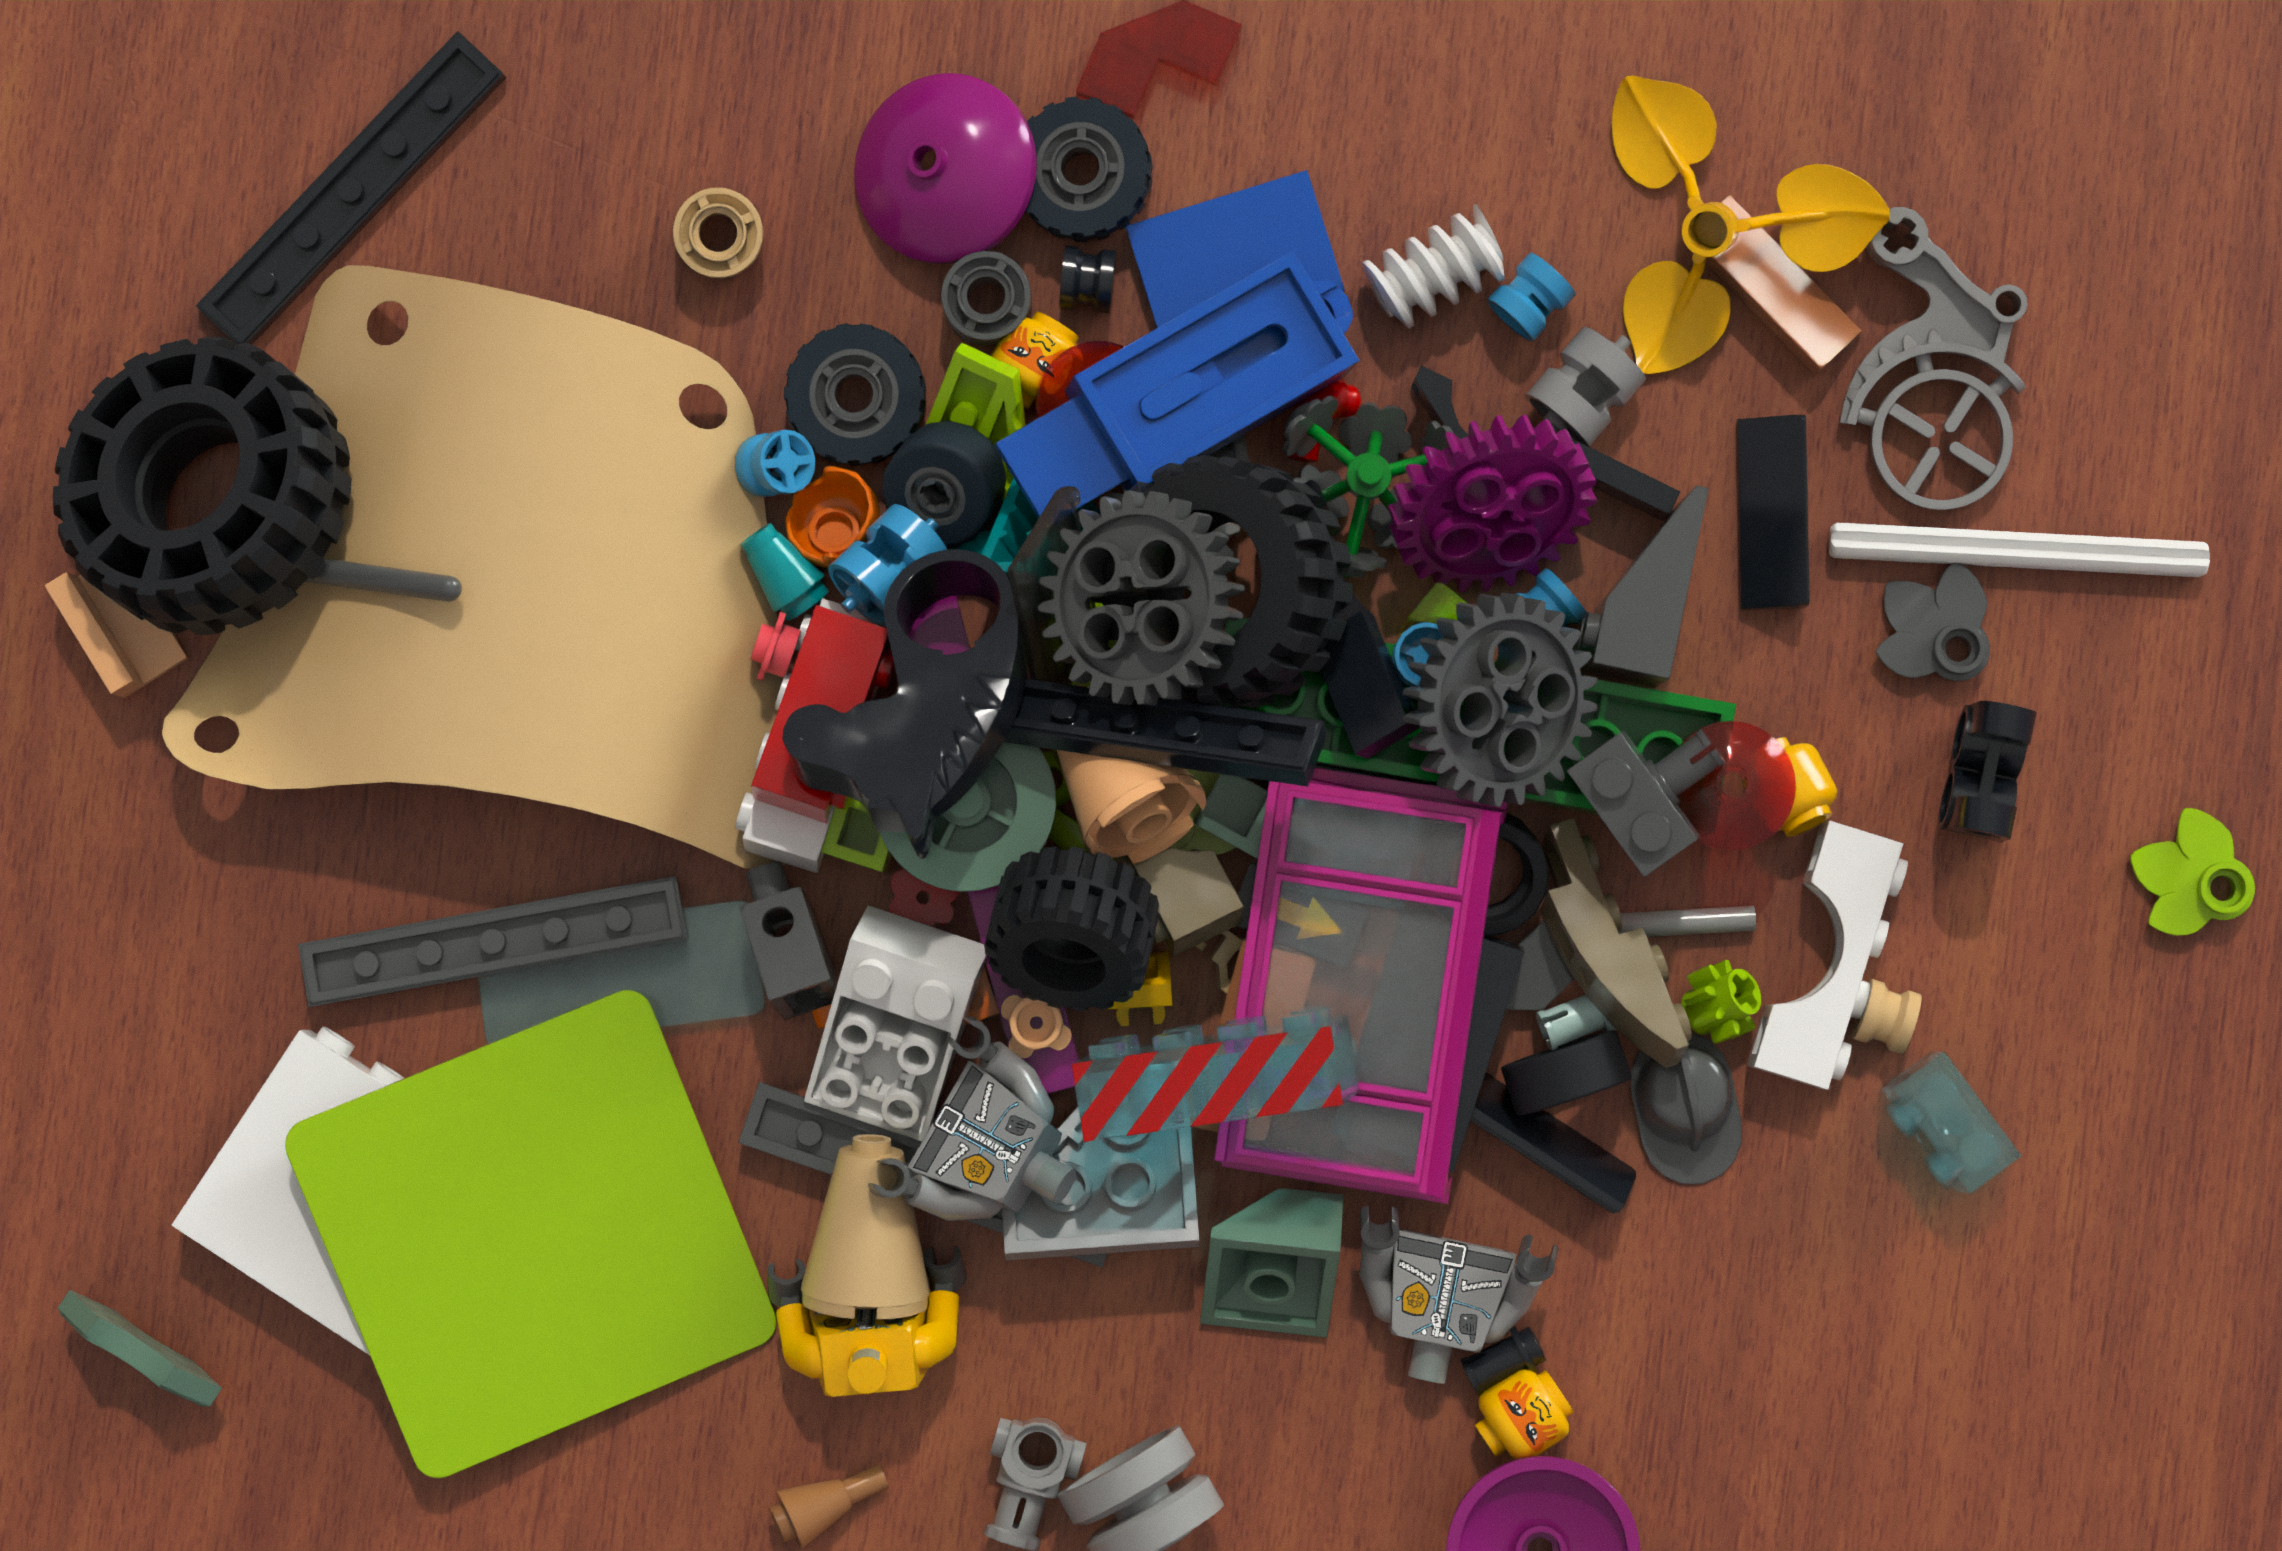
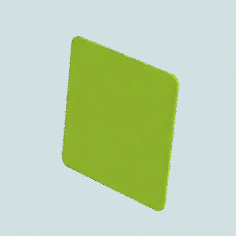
M621 990L315 1114L293 1125L286 1136L285 1149L410 1453L417 1468L429 1477L443 1478L748 1351L764 1344L775 1331L776 1315L660 1026L649 1001L637 991Z

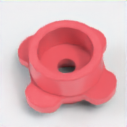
M779 613L774 627L763 623L761 625L750 660L761 663L757 680L763 681L766 672L782 678L786 675L801 630L783 624L786 616L785 613Z

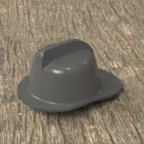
M1692 1033L1691 1040L1687 1041L1689 1046L1678 1065L1665 1068L1640 1051L1630 1072L1632 1076L1631 1095L1641 1143L1648 1160L1663 1176L1681 1184H1703L1721 1176L1735 1161L1742 1143V1122L1731 1070L1723 1053L1709 1039Z

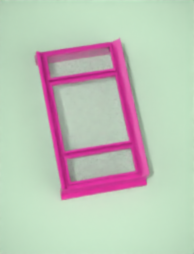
M1315 767L1308 787L1269 781L1226 1077L1255 1037L1288 1033L1225 1120L1219 1123L1214 1161H1220L1221 1167L1444 1204L1449 1203L1453 1177H1449L1448 1173L1500 825L1506 820L1508 802H1502L1500 807L1479 803V801L1477 803L1457 798V791L1440 788L1436 785ZM1331 1026L1334 1050L1289 1112L1256 1117L1319 1029ZM1340 1082L1343 1105L1321 1108Z

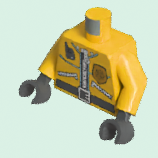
M954 1246L955 1256L953 1260L941 1266L937 1265L933 1247H929L925 1251L923 1256L930 1286L934 1290L928 1296L927 1309L913 1316L876 1320L877 1309H855V1319L840 1318L810 1310L801 1304V1284L806 1270L804 1263L799 1259H795L796 1276L791 1279L778 1278L775 1275L774 1263H770L767 1271L768 1296L773 1304L780 1307L776 1312L782 1351L788 1366L811 1379H818L824 1394L831 1397L903 1391L917 1388L928 1368L948 1358L956 1346L959 1296L954 1292L959 1290L967 1280L959 1247Z

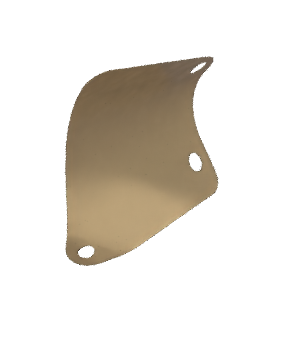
M347 265L336 270L323 282L315 295L295 375L313 389L314 393L333 411L338 420L337 431L346 438L350 454L349 466L344 467V472L352 478L349 505H343L341 518L345 520L337 544L331 543L323 558L453 576L462 585L461 595L455 601L446 602L304 582L296 590L297 597L281 609L273 607L262 613L263 619L240 629L232 624L225 625V631L221 633L214 648L186 692L164 718L162 736L166 747L177 760L190 769L211 777L264 789H309L384 782L450 786L522 797L576 808L628 822L691 844L745 869H753L763 864L779 862L744 851V832L735 829L746 792L752 794L751 784L757 770L755 769L756 760L766 732L770 733L778 712L775 709V704L783 678L766 672L763 681L757 680L761 663L750 660L762 623L774 627L777 621V612L772 611L746 557L747 554L740 546L746 538L765 526L767 520L764 497L755 496L746 491L738 481L735 471V456L740 445L748 437L756 435L748 401L734 379L717 361L691 346L653 331L591 311L534 296L444 277L373 266ZM394 301L401 304L407 312V330L399 341L391 345L377 344L369 337L367 331L368 318L378 305ZM693 384H703L717 390L727 405V417L724 423L713 429L698 428L691 424L683 416L679 407V397L686 387ZM211 717H227L234 721L239 729L236 743L222 753L206 751L198 746L194 740V732L197 726Z

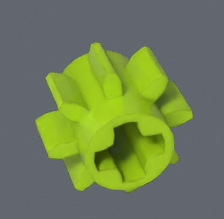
M1724 960L1713 966L1711 964L1687 975V979L1693 988L1684 993L1681 1005L1687 1014L1692 1030L1701 1035L1711 1033L1713 1043L1718 1044L1730 1038L1734 1039L1756 1028L1750 1015L1755 1014L1760 1009L1761 993L1757 982L1751 974L1743 969L1732 970L1729 960Z

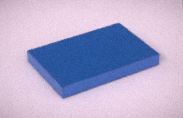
M1307 170L1125 226L1156 328L1292 250L1295 252L1311 281L1317 279L1330 280L1338 284L1337 286L1345 292Z

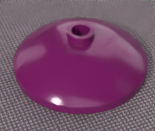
M956 73L934 74L922 77L901 87L889 96L875 111L862 134L854 168L855 189L860 208L876 235L892 249L909 258L931 264H953L971 253L989 251L1015 228L1029 204L1037 170L1035 143L1030 127L1020 109L1005 93L993 85L969 75ZM934 150L936 153L935 164L929 170L924 171L922 159L927 152Z
M1529 1456L1506 1462L1492 1469L1471 1486L1459 1502L1452 1516L1445 1550L1527 1551L1528 1545L1533 1539L1542 1537L1549 1540L1551 1551H1640V1541L1634 1518L1627 1504L1615 1488L1601 1475L1569 1459L1555 1456Z

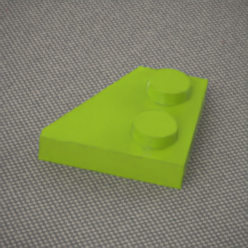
M961 343L953 354L926 424L952 421L968 425L986 436L995 445L998 441L1026 426L1020 370ZM1004 461L1003 465L1007 478L1002 501H1004L1013 480V476Z

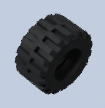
M1047 847L1043 848L1041 854L1033 851L1027 852L1020 856L1019 862L1012 861L1006 867L1004 876H1001L984 944L985 954L990 956L988 964L993 972L1002 974L1001 981L1008 987L1021 990L1022 996L1033 1001L1040 1000L1046 1002L1047 1006L1059 1009L1062 1006L1073 1008L1075 1011H1088L1089 1007H1096L1101 1010L1111 1008L1114 1005V1001L1124 1003L1132 998L1133 992L1139 991L1144 983L1160 914L1158 913L1159 902L1157 895L1150 893L1152 886L1145 878L1134 876L1135 870L1125 863H1116L1111 860V856L1100 852L1091 854L1085 852L1084 848L1070 847L1069 850Z

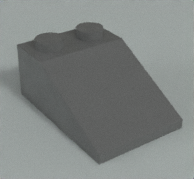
M1696 485L1682 498L1598 604L1594 613L1587 612L1586 618H1582L1578 629L1581 635L1575 644V649L1591 652L1592 658L1582 667V672L1657 687L1670 679L1709 488Z

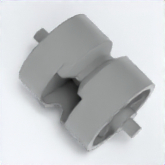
M1583 326L1560 353L1563 366L1560 369L1547 368L1526 393L1525 397L1544 420H1550L1555 433L1566 429L1572 439L1590 447L1612 421L1609 413L1611 406L1624 407L1646 381V376L1625 352L1631 344L1628 338L1621 335L1614 343L1591 328Z

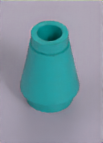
M771 523L758 529L740 544L747 554L746 557L772 611L780 610L782 613H785L787 621L804 613L829 592L821 581L825 574L804 558L791 542L780 532H777Z

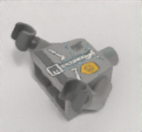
M972 1016L964 1017L971 1025L978 1028L979 1039L977 1043L969 1048L961 1047L950 1036L949 1043L964 1058L974 1059L979 1057L980 1066L970 1060L968 1061L908 1167L898 1159L883 1158L876 1161L882 1165L892 1167L896 1172L897 1179L895 1185L890 1190H885L879 1185L868 1183L870 1191L874 1195L884 1198L904 1195L905 1203L947 1221L988 1219L996 1215L1001 1208L1018 1212L1031 1191L1038 1193L1055 1204L1060 1203L1070 1191L1076 1177V1171L1052 1157L1061 1140L1062 1133L1050 1124L1054 1115V1106L1036 1070L1002 1042L991 1043L989 1030L979 1019ZM909 1169L915 1172L916 1175L910 1177Z
M1364 1206L1360 1211L1362 1246L1359 1276L1374 1316L1382 1322L1389 1324V1332L1392 1335L1415 1339L1408 1376L1412 1378L1445 1384L1452 1348L1480 1353L1484 1343L1490 1344L1500 1341L1529 1310L1542 1281L1550 1278L1554 1273L1558 1246L1554 1244L1551 1253L1546 1257H1534L1529 1253L1533 1239L1532 1235H1525L1522 1238L1515 1264L1517 1254L1512 1251L1400 1229L1399 1214L1396 1207H1391V1219L1387 1223L1380 1225L1369 1221V1206Z

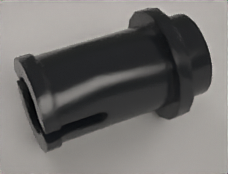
M1514 1326L1510 1329V1336L1481 1350L1480 1353L1477 1352L1469 1357L1465 1356L1460 1359L1466 1375L1478 1396L1519 1370L1529 1368L1530 1371L1537 1373L1538 1369L1536 1366L1547 1361L1530 1326L1520 1331Z

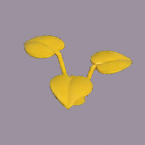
M1632 75L1623 78L1612 110V135L1619 162L1634 181L1652 189L1666 186L1680 172L1688 196L1687 204L1692 210L1685 217L1682 224L1683 241L1687 248L1694 253L1691 271L1689 272L1684 266L1674 261L1653 263L1640 270L1632 278L1624 296V323L1634 349L1637 366L1644 374H1654L1677 369L1694 361L1710 350L1724 334L1731 314L1730 295L1722 284L1710 279H1701L1705 268L1706 257L1716 256L1729 249L1735 243L1739 232L1783 224L1780 231V245L1785 255L1803 269L1814 272H1827L1843 267L1858 257L1874 236L1890 220V209L1881 195L1864 179L1843 168L1828 164L1805 165L1793 170L1781 179L1777 187V201L1781 210L1780 213L1738 219L1734 211L1723 203L1708 202L1704 204L1700 198L1695 174L1689 165L1704 160L1714 147L1717 122L1712 108L1702 95L1687 86Z

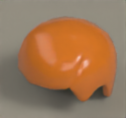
M836 466L825 467L819 479L794 493L792 506L789 508L785 518L787 540L795 546L804 558L815 566L828 568L854 541L868 542L866 530L880 517L877 497L857 472Z

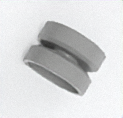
M1179 1424L1169 1427L1112 1457L1069 1484L1057 1495L1073 1525H1088L1111 1514L1115 1515L1113 1519L1091 1534L1086 1545L1088 1551H1163L1186 1537L1194 1528L1224 1507V1503L1208 1475L1196 1474L1170 1486L1167 1485L1168 1481L1188 1468L1195 1457V1451Z

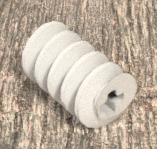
M1477 204L1473 205L1474 225L1460 213L1451 216V237L1438 225L1429 227L1427 233L1429 248H1426L1415 237L1406 239L1405 250L1407 260H1404L1392 248H1388L1383 251L1382 255L1383 272L1369 260L1362 262L1368 282L1388 317H1397L1409 329L1414 326L1412 306L1418 304L1429 316L1433 317L1437 314L1436 294L1441 293L1453 305L1460 303L1457 283L1463 281L1477 294L1482 291L1480 271L1486 269L1498 282L1505 279L1504 259L1490 225Z

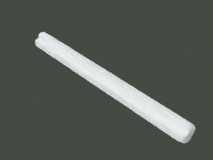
M1857 523L1833 524L1828 537L1830 556L1842 559L1937 564L1961 563L1962 565L2183 577H2201L2207 574L2210 563L2208 544L2198 541Z

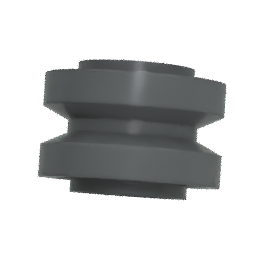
M979 251L966 255L951 267L942 285V305L950 327L960 338L973 345L982 347L996 346L999 340L1011 334L1026 317H1030L1032 297L1027 276L1014 260L1001 253ZM992 284L1004 292L1005 300L998 311L992 314H980L970 307V295L980 285Z

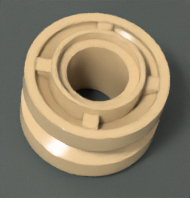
M708 188L689 197L680 207L674 221L673 238L677 252L691 269L710 278H729L744 272L758 257L763 244V225L756 208L746 197L727 188ZM715 215H723L730 218L737 228V237L734 244L729 249L721 252L707 249L700 238V230L703 223Z

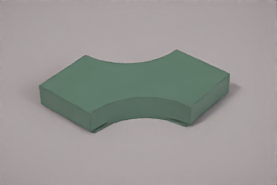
M69 1290L57 1308L60 1311V1315L84 1339L125 1361L166 1391L202 1407H205V1405L210 1407L222 1389L193 1360L150 1337L130 1323L120 1313Z

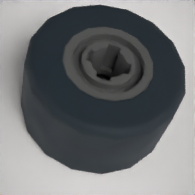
M952 421L928 423L913 432L898 449L884 470L881 492L886 510L891 505L898 504L908 508L925 522L932 518L938 524L935 533L940 537L946 547L963 544L980 533L1004 498L1007 476L1000 454L986 436L968 425Z

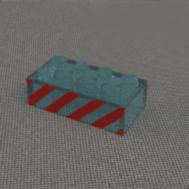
M1319 1006L1291 1011V1015L1281 1017L1282 1024L1267 1026L1265 1015L1228 1020L1226 1025L1216 1027L1217 1034L1203 1035L1202 1025L1197 1024L1163 1030V1034L1152 1036L1153 1043L1142 1045L1139 1043L1138 1034L1100 1039V1043L1088 1046L1089 1055L1072 1063L1083 1140L1087 1142L1344 1105L1360 1092L1348 1015L1331 1017L1329 1006Z

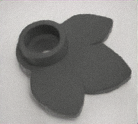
M1961 563L1950 564L1942 574L1935 590L1926 585L1909 581H1891L1885 585L1883 595L1884 613L1889 625L1896 633L1885 639L1878 646L1875 653L1887 668L1895 674L1914 679L1935 672L1943 679L1956 682L1968 680L1983 670L1990 655L1988 637L1980 627L1986 613L1987 599L1982 586L1967 567ZM1952 638L1962 640L1967 647V655L1961 662L1951 660L1946 654V644Z

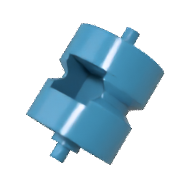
M891 505L867 528V543L858 540L854 541L828 567L831 580L846 599L841 603L842 608L847 613H851L856 609L871 622L886 627L884 604L887 592L895 578L917 559L934 552L947 550L940 537L935 533L938 524L932 518L925 522L917 514L902 505Z

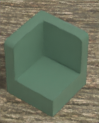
M1220 774L1206 799L1207 803L1204 811L1202 809L1199 811L1194 824L1258 859L1268 791L1243 777Z

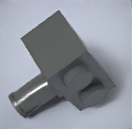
M1702 729L1656 764L1652 760H1645L1623 730L1567 770L1643 877L1692 844L1700 836L1678 804L1681 801L1678 796L1713 770L1726 764L1717 749H1714L1696 763L1691 762L1692 757L1712 743Z

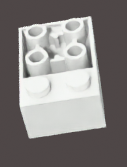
M868 905L848 945L804 1102L922 1142L932 1125L956 1051L949 1043V1036L959 1044L967 1022L964 1017L969 1016L987 958L984 944Z

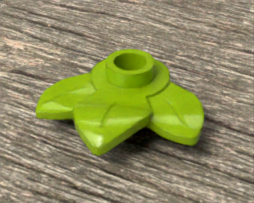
M2184 808L2181 811L2177 826L2176 842L2165 841L2148 844L2130 854V864L2138 882L2147 891L2159 897L2150 911L2148 925L2163 933L2174 936L2193 934L2211 919L2230 920L2240 916L2250 907L2255 894L2254 879L2249 869L2242 862L2234 859V846L2230 831L2220 821L2201 810ZM2218 876L2227 879L2231 885V893L2224 901L2214 898L2210 890L2212 881Z

